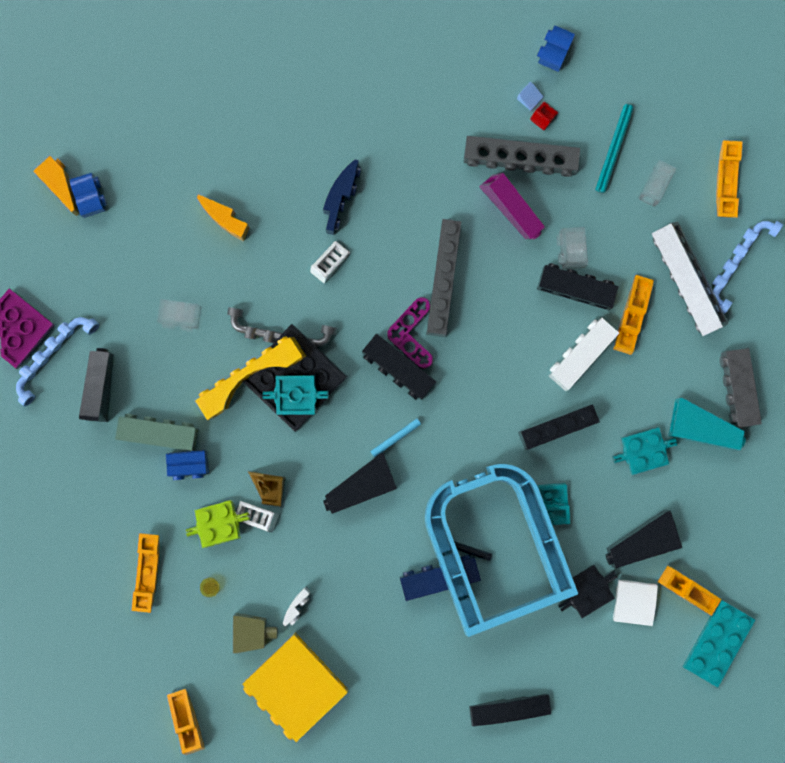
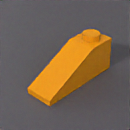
M49 156L33 172L74 215L78 216L79 210L70 185L68 173L64 170L66 166L58 158L54 160Z

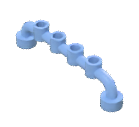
M762 221L757 223L753 229L748 228L743 236L746 239L743 245L739 243L732 252L735 254L733 260L728 259L724 264V274L722 276L718 274L712 284L715 285L713 293L724 315L732 302L728 299L722 301L719 297L720 292L760 231L767 228L770 230L768 234L776 237L783 226L779 221L775 223Z
M78 317L69 324L63 322L58 327L60 334L56 339L51 336L46 340L45 345L48 348L43 353L37 351L32 356L35 362L30 367L25 365L20 369L19 374L21 378L16 384V392L19 396L18 402L26 407L33 402L35 395L30 390L24 391V385L34 378L37 370L48 362L49 357L54 352L60 349L63 341L74 333V329L78 325H84L83 330L88 335L93 334L99 328L100 324L94 318L89 320L84 317Z

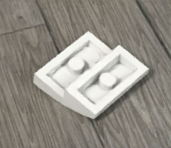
M618 579L613 620L616 622L653 626L657 600V584Z

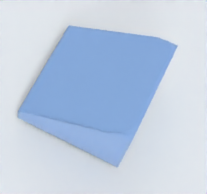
M529 82L520 92L517 100L532 111L541 101L543 95L532 82Z

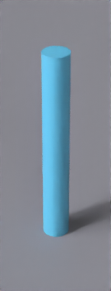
M415 419L370 452L374 458L420 426V421Z

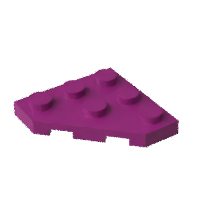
M10 288L0 298V352L3 359L15 369H18L55 325Z

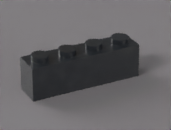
M551 263L542 268L537 290L608 311L613 308L619 286L614 285L613 281H599L593 275L585 274V276H582L575 270L567 269L565 271L559 269L560 266Z
M377 333L362 350L363 358L372 365L374 362L379 366L377 370L385 376L389 374L393 377L394 380L392 382L399 388L404 386L408 389L409 392L407 394L414 400L418 398L422 400L436 383L432 377Z
M592 404L518 432L524 449L529 450L600 423Z

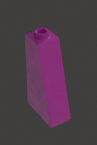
M504 173L493 174L479 186L525 239L534 240L542 234L541 230L545 226Z

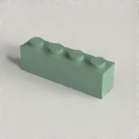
M125 414V417H119L115 440L195 451L199 428H194L192 423L182 422V426L174 425L175 421L163 419V423L155 422L156 418L145 416L144 420L136 419L137 415Z

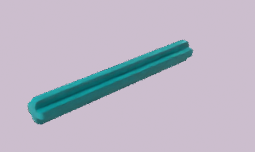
M625 104L623 106L595 188L597 192L604 193L607 189L634 109L632 105Z

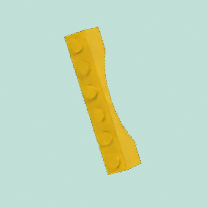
M283 337L277 342L278 345L276 347L265 349L261 352V357L250 359L245 363L246 367L243 369L237 368L230 373L231 377L225 380L223 378L214 384L215 388L212 390L206 389L199 394L200 398L195 400L206 419H214L229 408L235 391L252 374L269 367H292L307 357L294 337Z

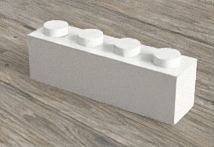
M603 318L598 321L594 319L587 327L589 329L587 334L584 335L582 333L575 341L577 345L573 349L569 347L562 355L564 359L561 363L556 362L550 368L552 373L549 377L565 391L573 386L619 334Z

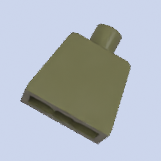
M240 613L233 615V653L263 649L266 647V639H277L278 628L266 627V618Z

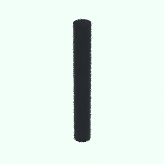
M454 541L458 551L488 561L492 558V553Z

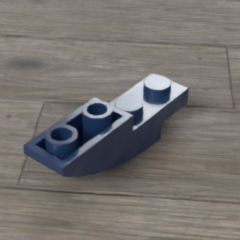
M353 160L340 173L328 193L323 207L324 214L329 215L326 227L327 234L334 235L335 230H339L341 219H338L339 213L343 212L345 207L343 199L350 201L351 196L356 194L357 185H355L356 177H360L362 169L359 166V160Z

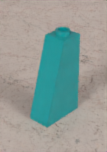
M683 398L675 399L668 433L669 437L734 451L741 450L744 447L746 441L745 431Z

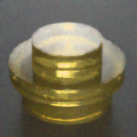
M206 578L200 584V592L205 597H213L219 591V583L214 578Z

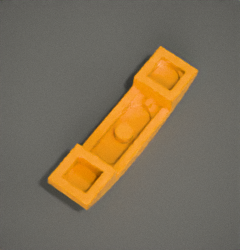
M722 141L716 190L718 217H738L739 198H737L739 161H741L742 141Z
M139 533L137 576L131 611L152 612L159 565V535Z

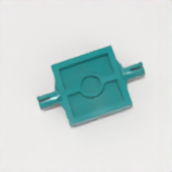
M315 375L276 376L274 391H263L262 394L270 395L263 396V399H274L276 415H315L317 399H329V391H317Z
M652 428L621 437L623 453L612 456V458L614 459V464L626 461L630 473L635 475L669 465L667 448L677 446V441L675 438L664 441L660 428Z

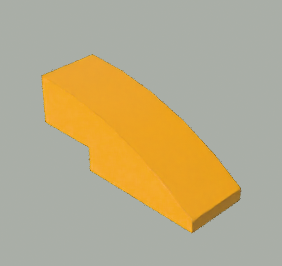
M198 194L197 199L208 215L222 229L244 241L250 228L249 225L234 218L236 213L232 208Z
M669 566L666 567L658 580V583L711 616L721 601L719 597Z
M187 689L168 694L167 698L175 733L178 734L182 754L189 755L205 749Z

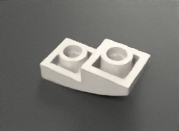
M307 587L296 596L288 608L283 621L284 626L289 623L292 626L300 619L299 614L301 610L297 605L302 606L310 599L308 595L311 592Z

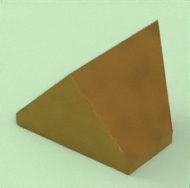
M248 471L262 499V504L281 507L285 477Z

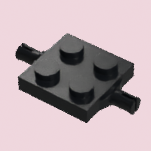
M592 565L572 577L578 595L567 598V600L560 603L558 607L561 612L572 606L576 609L579 616L584 618L614 600L615 597L610 591L608 583L618 578L615 575L616 573L612 571L604 577L599 573L595 565Z

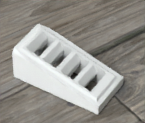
M335 241L311 266L310 272L325 283L350 252ZM335 249L342 256L339 257L333 252V250ZM330 255L336 262H333L328 256ZM325 261L331 268H328L323 262Z
M240 501L236 512L238 515L243 514L247 507L249 508L248 512L251 519L253 510H256L253 520L243 521V523L268 532L274 531L279 514ZM263 513L262 518H261V521H260V524H259V523H258V520H259L260 514Z

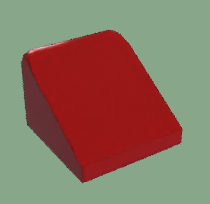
M543 102L535 110L530 120L539 128L545 130L557 116L558 112Z

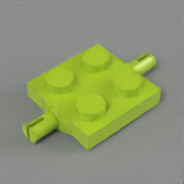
M231 500L194 510L197 521L196 527L186 529V532H188L186 535L189 537L198 534L202 548L241 539L239 525L240 522L250 520L249 512L238 515Z

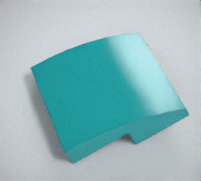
M566 482L537 485L552 525L570 524V507L568 504Z

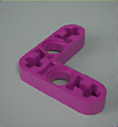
M420 297L389 328L387 336L390 342L419 368L425 369L432 364V355L409 335V332L430 309L429 301L426 298ZM419 302L420 304H422L424 302L426 303V310L424 311L423 309H421L417 313V315H420V317L417 318L415 313L411 312L410 310L413 309L415 312L418 308L417 303ZM407 315H411L414 318V323L410 326L405 325L403 322V318ZM400 323L407 331L404 332L402 329L399 333L400 338L395 337L393 339L391 331H397L400 328L397 324ZM407 342L415 344L413 352L405 350L404 345ZM419 348L422 350L419 352L422 357L428 356V364H420L421 359L418 356L415 359L412 357Z

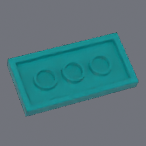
M721 600L712 616L708 619L682 667L718 688L752 628L755 619Z

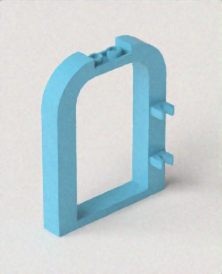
M508 464L486 467L488 475L485 472L474 476L475 480L470 482L467 479L456 482V487L452 480L442 484L430 496L425 509V525L465 635L468 637L578 595L535 481L522 469ZM493 481H502L509 484L517 495L553 593L483 619L448 527L445 510L453 497Z

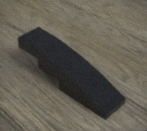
M549 694L531 697L523 696L509 700L500 699L469 706L471 725L473 727L513 722L551 714Z

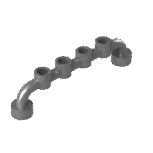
M228 307L227 315L231 316L232 327L237 332L244 333V338L256 339V336L264 337L263 341L274 343L282 334L242 326L238 322V317L242 318L243 310ZM322 325L321 333H324V337L320 340L308 339L317 347H323L329 343L332 335H336L337 328Z

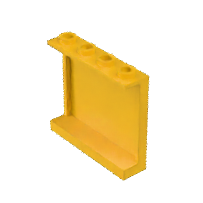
M296 632L242 684L245 693L250 697L253 696L257 700L258 707L262 711L266 710L271 715L270 719L277 726L280 725L284 729L283 733L289 740L293 739L295 742L348 693V688Z

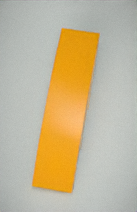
M635 275L619 325V334L616 336L614 350L632 355L634 352L643 317L647 311L654 280Z

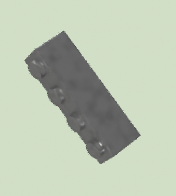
M749 348L721 353L719 361L721 368L724 369L723 384L727 387L726 403L730 406V424L737 428L762 424Z

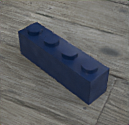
M470 554L460 556L469 583L481 581L475 557H470ZM427 565L421 567L422 571L414 573V570L403 572V576H400V582L405 600L409 601L449 590L441 567Z

